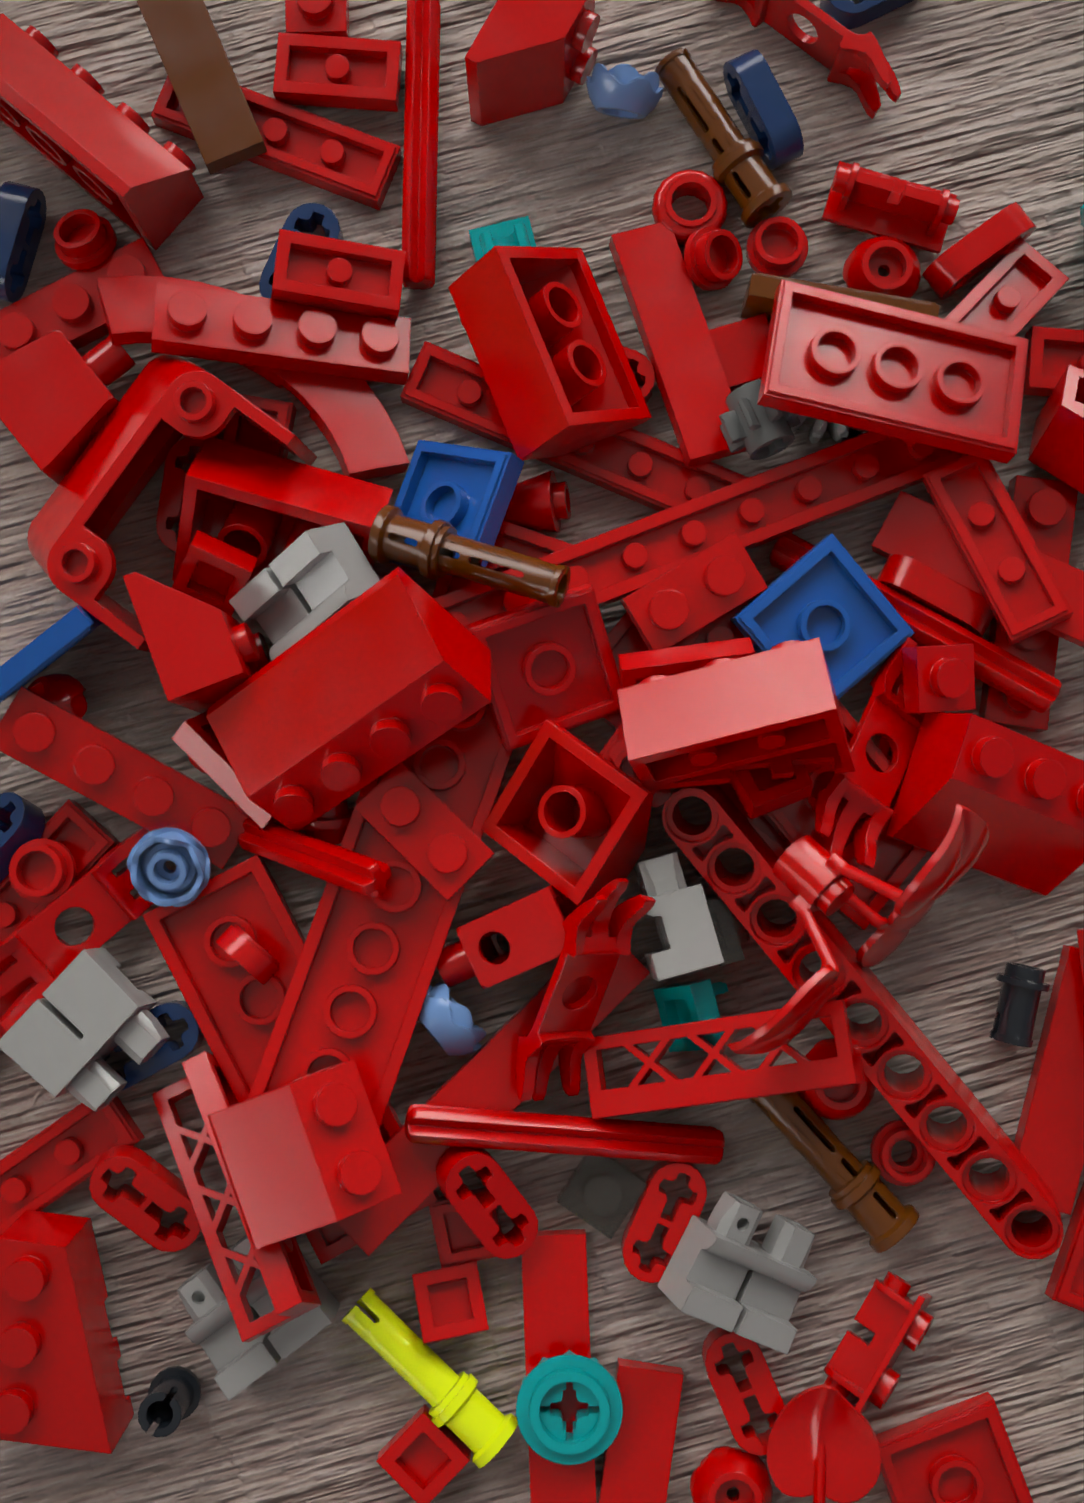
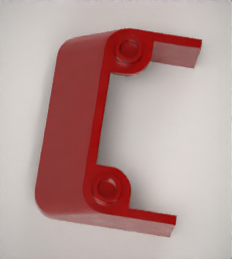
M169 354L154 358L143 368L34 518L27 536L28 547L32 556L58 590L135 648L149 653L150 650L138 618L105 594L116 574V558L106 540L166 459L171 447L179 441L182 435L196 440L216 436L237 413L305 464L312 465L317 459V456L295 434L216 376L181 356Z

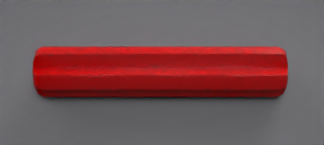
M250 818L242 822L245 832L240 834L237 839L241 848L364 896L368 895L377 898L387 891L386 882L391 877V870L387 863L307 834L292 831L285 826L273 822L263 829Z

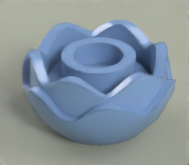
M596 63L592 76H587L586 79L588 95L596 111L625 119L645 118L655 109L664 89L659 87L658 73L651 71L641 75L629 64H619L607 70L603 64Z
M165 827L148 832L132 848L127 859V868L130 871L131 882L143 899L153 902L158 906L182 907L188 905L207 886L211 874V862L206 848L193 835L178 828ZM172 861L175 863L176 869H168L166 862Z
M439 982L433 987L430 985L418 1018L419 1022L449 1056H463L480 1049L482 1046L479 1042L486 1036V1032L478 1025H474L469 1009L457 1003L450 996V989L445 983Z

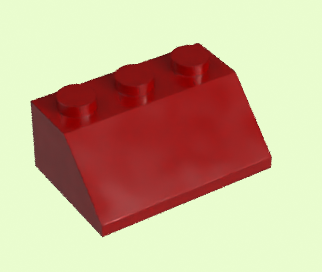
M494 246L448 287L458 310L461 323L467 332L482 369L484 380L489 386L506 428L507 436L513 445L517 457L522 461L563 456L643 424L652 418L582 248Z
M213 437L205 439L185 475L172 580L175 581L197 530L202 531L209 499L216 500L210 536L258 558L247 584L264 568L270 567L269 564L306 530L345 522L374 569L375 562L370 559L368 553L369 534L378 512L385 505H390L393 489Z
M925 713L886 836L934 854L951 826L956 810L955 805H964L985 821L990 834L989 843L985 851L971 869L1033 893L1048 895L1084 863V761L973 713Z

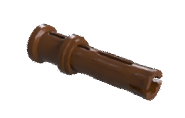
M678 48L666 55L655 69V72L659 75V81L668 91L688 125L693 129L714 161L712 166L713 177L721 187L727 186L743 212L740 217L745 227L751 229L759 222L775 217L790 202L792 191L787 184H779L763 161L764 149L761 144L752 138H744L722 105L719 97L714 93L692 60L688 49Z
M385 505L378 512L369 534L368 553L371 560L380 564H386L393 560L419 568L420 574L423 577L432 580L450 574L487 585L497 590L545 602L549 606L556 608L562 604L569 587L571 571L568 566L562 564L555 565L506 548L459 536L457 530L447 521L439 519L430 524L403 516L402 510L393 505ZM405 539L416 540L417 546L406 544ZM456 552L459 553L458 559L454 558ZM482 561H488L523 572L524 576L519 578L483 567L481 563Z
M798 1093L749 1099L758 1106L786 1137L794 1149L804 1157L831 1187L829 1191L831 1203L837 1210L846 1209L870 1235L869 1245L876 1253L887 1251L911 1231L920 1216L915 1207L910 1204L903 1205L879 1179L881 1171L874 1162L869 1163L867 1160L859 1161Z

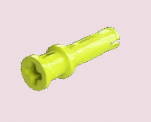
M370 1287L356 1303L374 1319L375 1323L357 1305L352 1307L341 1321L345 1325L348 1324L432 1406L428 1412L432 1416L431 1421L438 1428L446 1425L474 1453L472 1462L479 1469L484 1467L511 1437L518 1426L517 1418L512 1413L507 1415L501 1413L477 1389L478 1380L471 1373L467 1375L463 1371L457 1375L427 1344L423 1345L422 1339Z

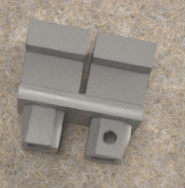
M345 522L306 530L269 564L270 567L264 568L229 602L243 622L253 619L258 621L274 644L269 650L272 661L380 581L347 525Z
M677 852L637 863L634 869L641 894L653 897L656 900L653 908L643 917L654 918L662 949L644 953L651 978L660 981L724 963L702 884L686 886Z
M104 947L83 949L42 993L45 998L37 999L0 1039V1049L50 1094L58 1097L70 1092L77 1100L95 1112L108 1106L127 1084V1081L105 1061V1058L117 1045L138 1065H141L153 1057L170 1038L158 1019L150 1012L157 1002L144 991L138 990L119 970L122 965Z
M724 1191L708 1221L692 1215L657 1287L681 1312L729 1332L734 1331L739 1336L787 1355L797 1332V1329L789 1320L801 1291L807 1292L811 1290L818 1280L804 1268L815 1234L800 1223L780 1214H775L763 1243L751 1240L763 1211L747 1200Z
M247 1235L230 1249L248 1255L251 1245ZM233 1260L240 1271H242L244 1264ZM306 1260L305 1263L322 1305L251 1342H242L216 1269L211 1263L188 1278L177 1289L188 1314L193 1319V1322L184 1333L194 1344H200L218 1371L214 1380L228 1401L276 1366L281 1358L284 1360L333 1322L341 1304ZM256 1269L246 1295L255 1320L275 1310L259 1269Z

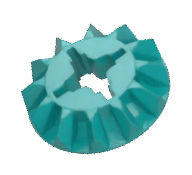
M568 1350L563 1355L551 1358L542 1357L538 1365L527 1376L523 1377L517 1397L516 1416L523 1438L538 1455L554 1463L576 1465L598 1457L612 1444L621 1426L623 1404L615 1377L600 1364L596 1357L587 1358L576 1355ZM566 1382H572L573 1390H576V1397L579 1402L589 1404L588 1409L577 1410L576 1421H572V1432H566V1421H563L561 1410L550 1408L551 1403H557L562 1400L563 1390H566Z

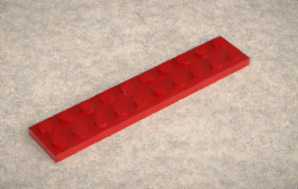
M504 520L494 546L506 548L537 559L573 545ZM488 562L486 568L499 572L511 569ZM445 575L442 578H438L432 598L439 597L475 582ZM489 703L402 761V763L482 840L484 832L481 830V827L494 807L513 750L507 751L503 747ZM390 769L389 771H387L386 773H384L383 775H381L380 777H378L377 779L363 787L359 793L355 806L392 769ZM354 808L340 847L387 863L391 870V877L386 882L387 891L382 896L374 898L358 894L330 882L326 883L248 1099L324 1068L354 1059L380 1129L465 886L448 902Z

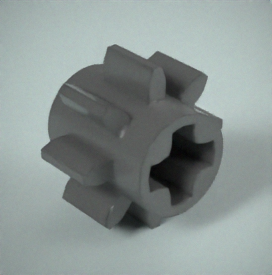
M761 379L748 382L731 392L725 400L729 411L719 416L722 423L720 429L731 453L746 447L752 460L768 458L790 446L795 440L791 428L801 423L798 414L757 405Z

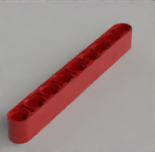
M719 785L675 788L671 796L666 800L662 811V821L666 832L790 984L798 991L815 974L806 968L802 961L807 954L816 951L810 936L797 913L792 921L786 924H776L766 919L761 912V906L770 900L779 899L790 904L796 898L772 873L773 867L779 859L778 856ZM691 796L703 799L711 809L712 819L700 825L687 822L679 812V800ZM728 848L742 849L751 856L754 868L745 874L731 873L723 867L719 854ZM821 910L812 912L840 968L838 975L832 982L835 986V991L828 1001L845 1000L846 1009L855 1003H867L879 1012L876 1019L869 1023L859 1024L848 1018L854 1055L861 1056L865 1075L1012 1252L1026 1259H1043L1052 1255L1060 1247L1064 1232L1057 1202L1051 1189L872 970L863 967L856 960L857 952ZM831 1017L819 1018L834 1036ZM901 1054L913 1056L921 1062L916 1070L901 1074L892 1071L886 1065L892 1057ZM941 1106H950L962 1113L957 1120L951 1123H939L928 1116L934 1109ZM983 1158H994L1003 1163L997 1171L992 1173H980L971 1168L976 1161ZM1025 1210H1037L1044 1214L1038 1221L1033 1223H1021L1014 1219L1018 1213Z

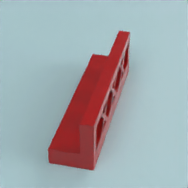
M845 1000L826 1002L813 1018L831 1017L838 1056L834 1058L811 1061L788 1042L769 1052L759 1068L744 1070L723 1053L728 1047L726 1044L731 1043L739 1030L750 1028L757 1030L780 1009L595 1037V1043L584 1052L592 1119L865 1083L862 1060L861 1056L854 1055ZM723 1033L715 1046L702 1037L703 1035ZM689 1038L709 1055L693 1077L679 1079L659 1062L676 1039ZM659 1042L651 1055L638 1046ZM624 1047L641 1060L644 1065L629 1086L607 1089L602 1050ZM783 1051L798 1062L773 1066ZM717 1061L731 1071L708 1075ZM653 1071L666 1080L644 1084Z
M204 1051L182 1062L186 1073L185 1078L151 1095L242 1342H251L322 1304L295 1236L253 1249L207 1117L209 1114L235 1105L238 1102L214 1055ZM191 1094L195 1097L204 1121L201 1134L183 1127L175 1106L176 1102ZM187 1137L198 1140L193 1152ZM210 1146L214 1147L227 1182L224 1194L205 1187L200 1173ZM209 1197L220 1201L216 1214ZM233 1206L237 1208L251 1245L248 1255L229 1249L223 1235ZM233 1260L244 1264L240 1276H238ZM259 1269L275 1310L255 1320L246 1295L255 1271Z

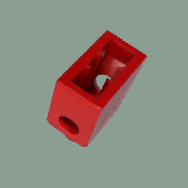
M60 330L51 331L0 359V420L40 470L59 485L119 403L108 386L137 364L121 345H112L110 335L82 356Z
M552 885L546 886L456 928L460 941L443 948L437 969L445 984L450 988L476 976L481 987L486 989L560 956L565 941V931L562 922L579 906ZM498 932L508 940L510 952L504 951L497 942Z

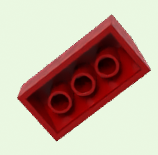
M3 13L0 14V121L137 236L143 237L146 243L156 251L204 198L193 176L194 171L197 169L195 164L173 142L167 141L164 146H161L149 136L148 133L151 131L149 126L129 105L121 102L116 108L103 97L105 91L102 86L82 66L75 64L69 69L57 59L59 52L39 30L30 25L23 31Z
M397 567L211 705L207 710L206 718L246 797L287 828L298 832L491 702V650L402 569Z

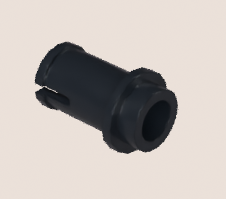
M1006 962L1004 973H997L996 980L1002 982L993 1030L990 1031V1038L1011 1045L1032 1047V1036L1041 992H1048L1050 987L1049 984L1044 983L1046 970L1024 964Z
M171 1366L160 1371L152 1380L147 1397L140 1404L138 1422L141 1428L147 1432L153 1422H156L159 1425L152 1436L157 1438L166 1437L173 1433L180 1425L181 1420L190 1416L199 1405L202 1394L201 1384L197 1376L188 1368L181 1366ZM169 1393L175 1394L172 1399L169 1398Z

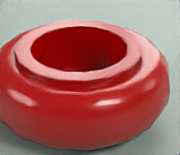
M687 169L675 172L661 182L653 196L652 215L655 224L661 222L668 230L675 234L678 245H685L689 236L700 228L714 226L721 229L726 221L728 202L724 189L714 177L703 171ZM695 196L705 204L707 214L697 220H685L675 213L672 204L679 197Z

